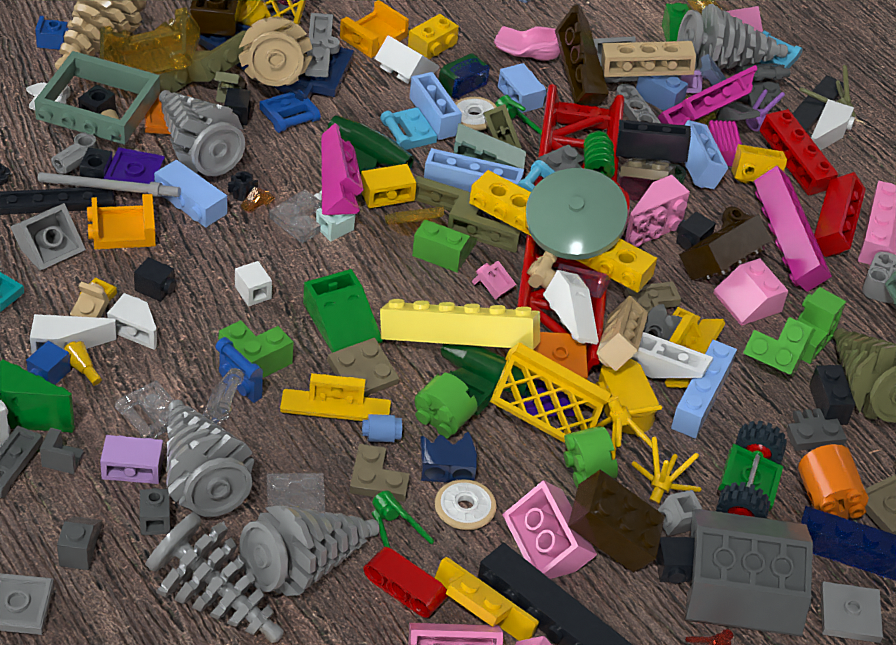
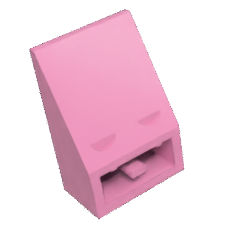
M673 175L653 182L630 213L624 241L639 247L645 242L657 239L671 231H676L679 223L684 218L690 191Z

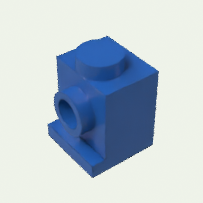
M40 16L35 28L37 48L60 50L61 44L65 43V32L69 30L68 23L57 20H45V16Z

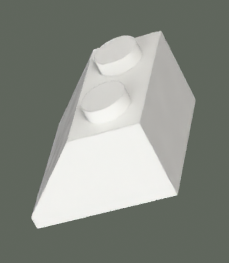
M389 35L374 58L381 62L380 68L390 74L393 70L398 72L397 78L407 84L412 76L429 72L435 73L440 67Z

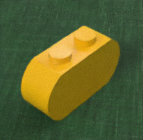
M629 359L617 371L603 364L599 381L596 382V385L610 392V398L617 396L621 405L627 406V409L659 405L650 383L638 362ZM606 403L604 410L606 416L609 417L612 409L609 403ZM656 411L631 415L632 421L643 432H646L654 424ZM627 425L622 426V432L634 434Z

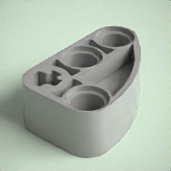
M884 251L876 253L862 287V292L865 296L880 302L895 304L885 283L896 271V255Z

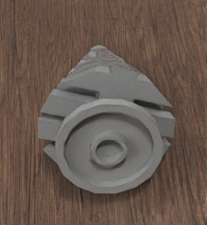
M708 4L703 9L702 15L697 10H688L682 19L677 41H692L696 53L695 70H700L702 67L701 57L707 54L711 56L720 70L723 68H733L736 65L744 66L749 62L751 64L758 63L761 59L764 62L769 61L774 56L784 58L788 54V47L786 45H777L775 39L770 36L766 37L764 33L758 30L754 31V27L749 24H743L741 19L732 17L726 11H721L714 4Z
M164 90L159 94L164 120L172 137L170 141L179 162L196 174L199 171L206 176L225 174L236 166L245 150V137L240 130H243L238 116L232 112L233 109L180 93H171L169 90Z
M173 400L168 406L170 412L167 427L169 441L167 442L166 454L168 456L166 485L170 497L175 503L179 500L180 506L189 508L196 514L204 517H217L231 512L241 505L250 493L252 487L251 471L254 459L249 456L253 452L247 444L190 406H185L181 400Z
M288 506L267 507L265 509L269 513H260L257 521H251L243 528L240 536L239 552L246 562L243 568L245 574L247 575L251 571L255 578L252 584L255 588L258 589L260 587L262 592L275 591L278 594L283 593L285 596L300 595L306 588L321 579L323 574L329 573L333 566H338L355 550L362 547L367 542L366 537L376 536L379 533L380 527L374 519L364 521L360 517L346 516L342 513L333 514L325 512L324 514L317 510Z
M195 512L189 514L160 542L145 563L150 570L158 571L175 556L180 559L178 568L176 570L172 568L161 583V586L157 589V594L168 597L176 591L177 585L180 583L183 587L177 593L174 600L186 604L190 601L192 595L196 596L207 583L208 586L201 597L197 598L192 606L193 609L203 612L220 595L222 599L219 601L218 606L210 613V617L219 620L233 607L237 611L232 615L227 624L238 627L246 619L250 624L245 632L255 635L260 630L269 642H278L283 637L284 630L277 623L275 624L270 620L274 613L269 604L262 611L257 607L264 598L261 588L259 587L248 598L244 595L255 581L252 572L250 571L246 576L244 575L235 585L232 584L235 576L242 571L246 564L242 555H238L234 562L231 561L221 573L219 572L221 565L229 560L237 548L231 537L224 542L221 549L219 547L216 549L228 531L224 521L213 526L210 535L208 536L205 533L195 543L193 548L188 542L199 529L202 521ZM212 551L213 553L208 557L207 560L208 553ZM192 576V580L187 583L186 581Z

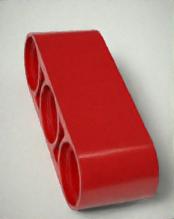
M383 547L363 567L365 576L373 584L421 617H430L448 598L446 594L447 589L440 581L389 547Z

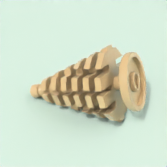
M78 0L76 5H74L73 20L69 21V30L64 35L65 43L61 44L59 50L63 56L56 61L55 68L58 70L72 51L94 56L96 55L95 52H100L107 46L119 42L117 39H122L142 25V23H139L142 21L140 12L146 8L147 1Z
M276 16L261 19L252 24V27L246 31L239 48L245 46L243 52L239 55L241 66L243 67L248 64L249 66L244 70L251 79L256 78L260 81L259 84L271 86L294 84L299 80L298 76L305 73L313 57H307V54H305L313 49L310 38L305 37L307 33L300 25L286 18Z

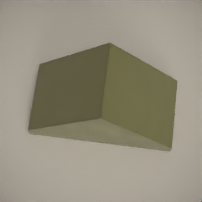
M505 104L483 112L489 136L517 148H522Z

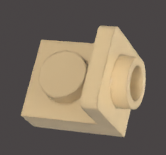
M81 282L78 287L82 293L70 316L101 318L110 301L104 291L105 289L93 282L90 284Z

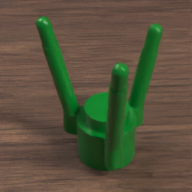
M508 95L502 96L496 101L495 105L497 107L506 105L511 119L517 115L541 135L542 130L518 110L525 111L526 108L511 99Z
M382 491L374 497L372 505L375 510L372 512V516L379 524V533L384 547L390 548V543L382 519L391 521L399 515L430 544L434 543V539L403 509L391 491Z

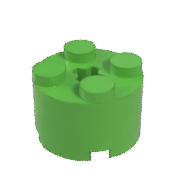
M443 373L441 376L437 374L415 396L414 401L417 408L415 416L419 422L424 425L429 423L437 429L440 435L448 439L477 411V401L474 395L471 398L466 393L469 388L459 378L449 373Z
M592 427L564 435L565 444L568 451L563 453L566 466L568 468L572 467L574 470L573 480L577 488L581 482L600 469L612 478H617V459L612 460L611 451H614V446L605 427Z

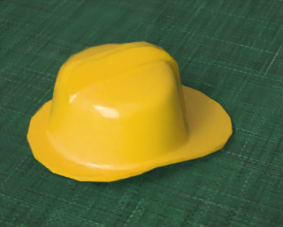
M244 0L238 22L252 27V24L264 18H270L271 14L263 0Z

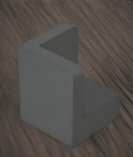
M50 428L40 447L42 467L75 474L84 455L82 449L63 445L61 430Z

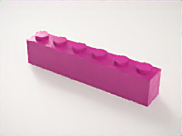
M775 166L754 180L757 188L755 194L764 205L762 207L763 213L770 219L769 228L777 236L775 243L784 253L782 260L792 272L789 274L790 279L795 286L800 285L808 292L832 277L790 178L778 166Z

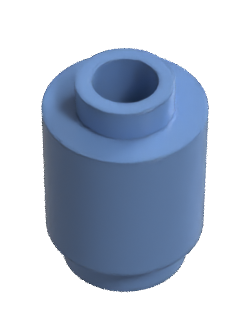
M368 414V419L362 421V436H367L368 442H394L395 440H401L402 418H395V415Z

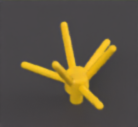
M617 396L609 398L607 401L612 409L609 413L610 416L596 424V427H604L613 421L611 440L614 451H611L612 460H615L616 448L621 447L622 426L625 425L652 448V441L632 421L631 415L662 410V405L627 409V406L621 405Z
M652 437L654 476L637 462L633 461L631 463L634 468L651 481L650 486L654 489L649 500L653 503L659 504L663 494L669 493L670 489L693 490L694 492L702 490L698 486L672 484L699 457V454L694 453L669 476L678 455L673 454L670 461L665 460L660 472L656 437Z

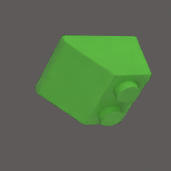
M424 220L414 234L412 256L458 273L476 245L477 239Z

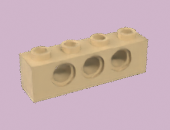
M692 41L602 43L601 64L604 77L694 75L696 53Z
M630 295L608 315L596 353L599 360L605 366H610L615 371L638 351L648 312Z

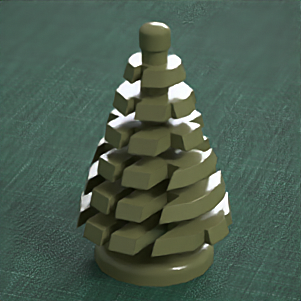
M844 328L837 329L833 334V338L836 341L839 361L842 367H845L844 373L859 413L863 405V413L866 418L877 419L878 416L883 421L896 422V344L872 336L869 337L862 333L850 332Z

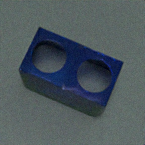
M470 53L444 65L440 69L438 80L449 96L455 100L487 85L490 67L475 54Z

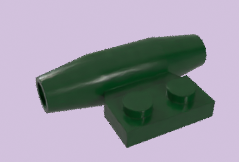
M335 115L330 120L327 130L336 123L339 126L341 138L345 142L350 141L353 145L360 176L361 171L376 169L377 164L385 167L408 164L410 169L413 166L414 156L393 139L363 123Z
M443 343L441 356L458 368L453 372L450 371L449 374L456 376L469 388L466 393L470 398L474 395L477 401V411L474 414L478 416L490 403L507 360H505V357L482 346ZM513 365L511 373L514 380L524 379L522 370ZM536 379V380H533L535 387H537V379ZM527 382L517 385L520 396H531ZM510 387L503 389L505 392L512 393Z

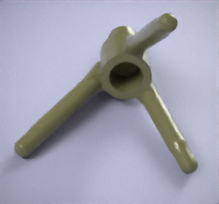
M843 65L844 91L840 81L837 80L835 83L841 99L836 102L854 107L849 93L847 65ZM803 87L799 88V91L824 103L828 101L827 98ZM853 111L852 117H855L856 114H855V112Z

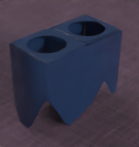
M466 432L463 438L457 441L456 444L450 443L443 435H439L433 443L426 437L420 436L421 481L449 483L463 479L475 480L477 443L475 450L469 432Z

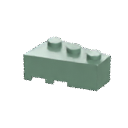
M458 123L454 146L455 154L524 169L525 150Z

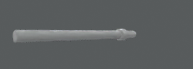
M43 172L38 174V182L146 193L159 198L162 195L180 197L181 195L180 187L164 186L159 182L145 184Z

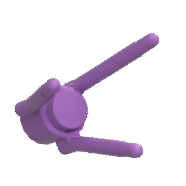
M766 89L763 90L752 107L760 112V117L746 119V124L751 130L759 131L766 114H769L768 111L784 97V92H781L764 109H758L768 92Z

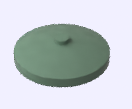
M585 168L564 169L548 175L534 187L526 205L527 227L534 241L545 251L565 259L581 260L603 254L620 240L627 224V202L622 190L606 175Z

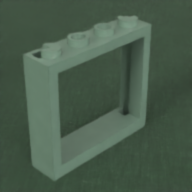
M72 51L34 100L36 119L79 132H86L90 135L93 134L96 137L125 145L160 94V75ZM74 76L138 94L121 120L55 101Z

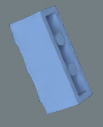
M429 72L412 76L410 99L437 134V139L441 140L456 136L458 123L461 124L462 113L434 73Z
M687 120L685 125L691 126V140L688 161L684 162L696 186L715 189L728 170V166L708 126Z
M177 159L154 173L155 182L162 183L164 186L181 188L180 197L164 195L161 197L166 198L176 208L181 209L205 228L227 214V195Z

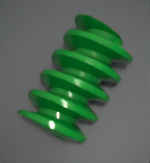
M593 132L584 140V168L600 172L611 179L615 173L613 142L605 132Z

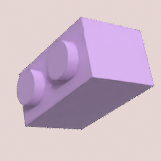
M106 435L100 461L102 479L159 484L164 458L163 440Z

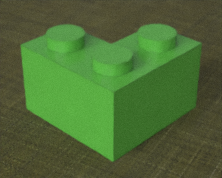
M821 287L813 295L809 293L802 304V307L805 309L798 318V321L815 329L814 335L802 358L808 364L814 361L833 338L846 304L845 300Z
M789 317L778 340L754 330L743 353L794 377L815 329Z
M241 320L219 330V340L227 337L232 341L233 347L252 364L256 363L262 368L263 378L293 364V341L279 326L258 336H255Z

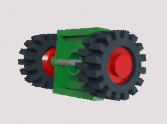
M751 421L749 425L745 423L740 428L736 443L729 449L718 486L721 494L716 512L767 519L768 513L775 501L784 467L780 464L785 453L787 439H785L784 432L779 433L780 428L776 426L773 429L772 424L769 422L767 426L763 425V421H758L757 425L754 421Z

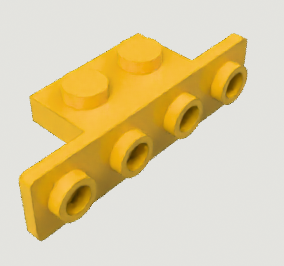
M685 314L669 341L705 354L712 340H716L725 321L724 319H702L698 325L694 314ZM666 378L665 385L666 387H688L692 378Z
M311 373L310 391L283 390L280 412L363 421L368 419V414L389 415L391 401L388 399L364 397L366 379Z
M445 557L441 560L434 578L445 586L448 596L490 626L499 625L501 629L518 641L533 637L539 623L537 619L450 558Z

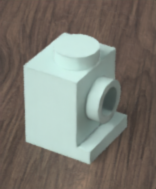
M319 208L316 211V228L331 242L354 230L356 215H323L322 209Z

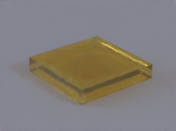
M444 207L384 215L385 223L391 225L440 218L444 215Z

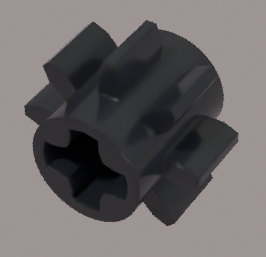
M240 171L235 175H231V182H228V192L233 193L234 199L248 201L252 197H256L258 180H253V174L247 171Z

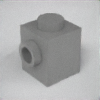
M693 490L669 495L658 508V511L665 515L663 528L667 536L691 531L693 508L702 509Z

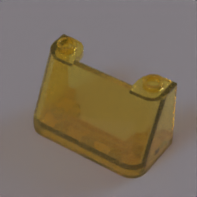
M186 7L175 10V19H169V27L133 36L127 30H122L121 34L113 32L112 26L100 28V59L154 74L185 69L192 63L200 40V28Z

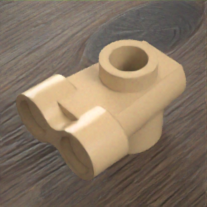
M545 251L544 255L539 257L537 261H534L528 269L527 274L530 275L528 283L534 288L541 286L547 289L556 274V271L551 269L558 257Z

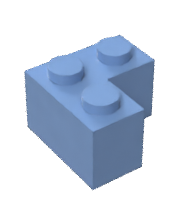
M679 75L638 76L636 89L646 102L665 111L685 100L688 83L678 78Z

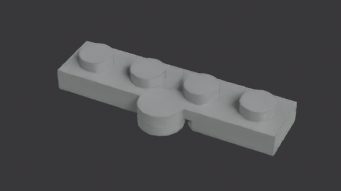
M311 13L309 38L313 49L307 52V57H313L305 71V76L328 77L330 55L338 53L340 49L339 39L332 36L333 14Z

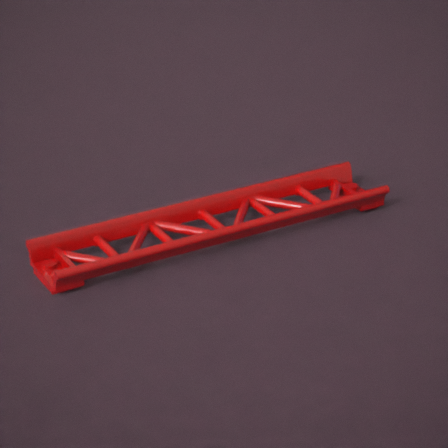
M554 84L549 85L538 157L568 144L571 147L584 149V139L565 136L586 128L607 129V135L614 145L615 173L611 180L617 182L619 156H616V143L619 120H623L625 97L621 94L617 95L609 109L559 102L557 86ZM556 122L567 124V126L555 130ZM538 176V178L535 180L534 186H536L544 178L542 176ZM527 234L517 307H530L531 311H540V322L553 333L570 334L542 311H554L550 308V303L543 299L545 298L543 294L546 289L541 288L534 291V287L528 283L530 275L527 274L528 269L534 261H537L543 255L539 254L540 246L534 241L532 236ZM558 257L552 266L583 271L578 273L583 282L592 279L590 297L599 342L597 345L586 343L587 372L589 373L593 365L600 364L598 354L596 353L603 334L608 277L577 260Z

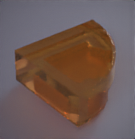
M254 187L240 206L245 211H255L254 208L263 204L267 206L275 197L268 191Z

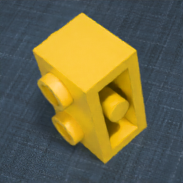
M438 14L409 30L408 47L431 59L457 44L459 26L443 15Z
M738 144L731 171L735 179L743 183H749L775 166H778L784 172L787 158L783 151Z
M408 164L361 171L364 189L361 193L368 208L415 201L416 181Z

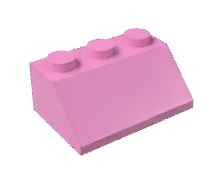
M543 480L502 515L523 557L548 578L552 579L578 571L593 559L597 553L591 542L568 527L572 507L563 490Z
M409 623L408 645H503V631L499 625L492 627L490 625Z

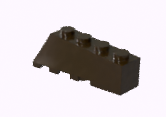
M574 4L556 28L555 34L575 104L599 106L609 94L608 86L605 82L598 50L595 47L588 19L579 5Z

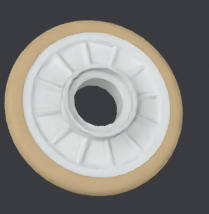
M467 97L455 102L462 113L461 124L477 131L487 129L483 112L497 107L492 101L481 97ZM477 112V113H480V114H478V115H472V114H469V113Z
M465 479L455 480L445 484L438 491L435 497V509L439 517L451 527L461 530H474L487 525L493 519L496 513V500L492 492L481 483ZM460 501H469L473 506L466 509L460 507L458 503Z

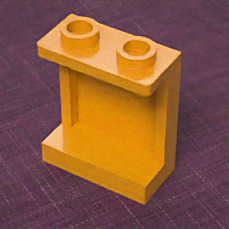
M380 0L374 2V11L355 22L347 16L341 19L340 38L372 58L377 55L388 35L399 42L408 37L409 19Z
M142 194L143 205L98 207L97 197L92 198V207H87L88 222H93V224H88V239H94V249L156 246L152 194Z

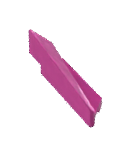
M754 65L683 100L681 103L663 111L657 117L658 120L664 124L684 125L687 120L696 121L747 96L752 91V81L754 73L757 71V66Z
M335 123L321 136L322 214H357L360 209L355 195L357 196L364 189L355 149L350 141L345 142L341 138L339 126Z

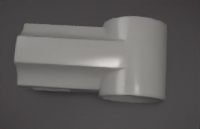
M86 132L77 134L74 138V144L51 158V163L55 167L56 172L64 175L78 167L88 147L97 149L96 137Z

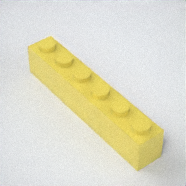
M392 299L380 309L381 339L504 348H513L520 342L531 349H534L540 343V311H531L530 307H517L514 310L506 309L503 305L481 308L479 304L455 306L452 302H442L439 305L429 304V301L423 300L405 303L402 299Z

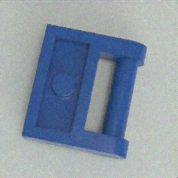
M292 92L262 100L259 105V109L273 123L278 133L286 131L288 127L308 121H319L321 118L318 108L308 97L300 101L295 98V94ZM306 111L305 113L283 119L284 117Z
M227 337L221 338L215 346L216 350L220 353L219 372L225 380H229L242 396H246L253 403L262 399V368L246 359L233 347V342Z

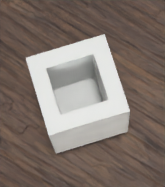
M259 261L235 268V288L248 307L272 299V280Z

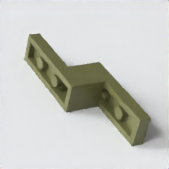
M246 31L238 33L211 51H193L157 73V75H160V93L164 90H169L171 93L176 92L190 82H209L215 78L216 71L225 72L240 62L239 55L245 47L239 48Z
M417 176L415 178V200L450 211L448 228L474 237L479 242L513 253L517 252L522 231L513 226L482 217L483 210L469 203L471 192Z

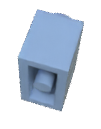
M524 63L500 69L498 88L504 95H508L526 108L525 111L518 109L521 113L543 107L546 89Z

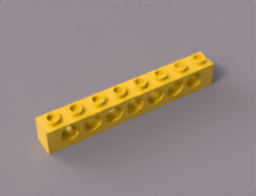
M487 170L472 184L469 203L531 236L526 222V205L531 192ZM620 239L611 249L603 254L577 261L638 293L653 277L657 257Z

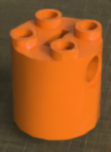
M836 444L820 446L803 456L799 462L798 471L814 507V513L818 519L822 520L823 525L832 526L839 520H845L850 517L859 518L866 513L865 506L868 504L869 497L847 447Z

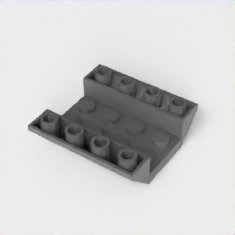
M693 508L691 537L695 538L692 586L687 591L685 620L801 637L811 601L813 541L807 525Z

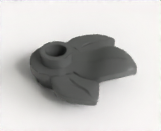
M664 304L657 305L649 311L643 332L649 333V331H652L656 337L669 341L682 317L675 315L667 316Z

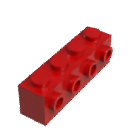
M786 109L766 114L759 131L773 150L784 152L787 158L786 167L807 195L827 191L829 181L837 178L838 173L790 110Z
M855 172L829 181L814 235L824 257L833 254L837 255L851 249L866 190Z

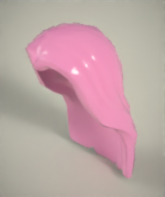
M503 26L494 40V44L499 50L516 57H531L540 61H550L556 59L561 54L555 28L538 26L527 31H517Z

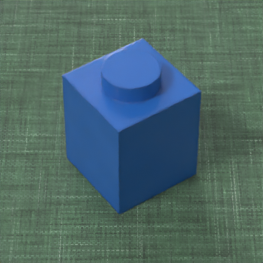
M47 341L26 359L28 372L39 375L54 385L71 371L69 352L50 341Z

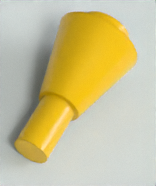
M73 341L68 343L64 350L69 352L70 365L80 373L85 374L93 386L98 385L102 378L93 368L84 342Z

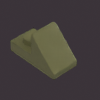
M216 71L215 81L218 83L216 101L224 103L227 88L244 89L246 81L238 74Z

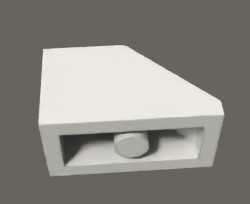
M124 293L107 313L108 318L116 319V334L155 350L157 347V328L148 303Z

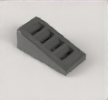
M734 102L718 109V121L722 120L723 122L725 120L728 122L760 117L758 110L739 102Z

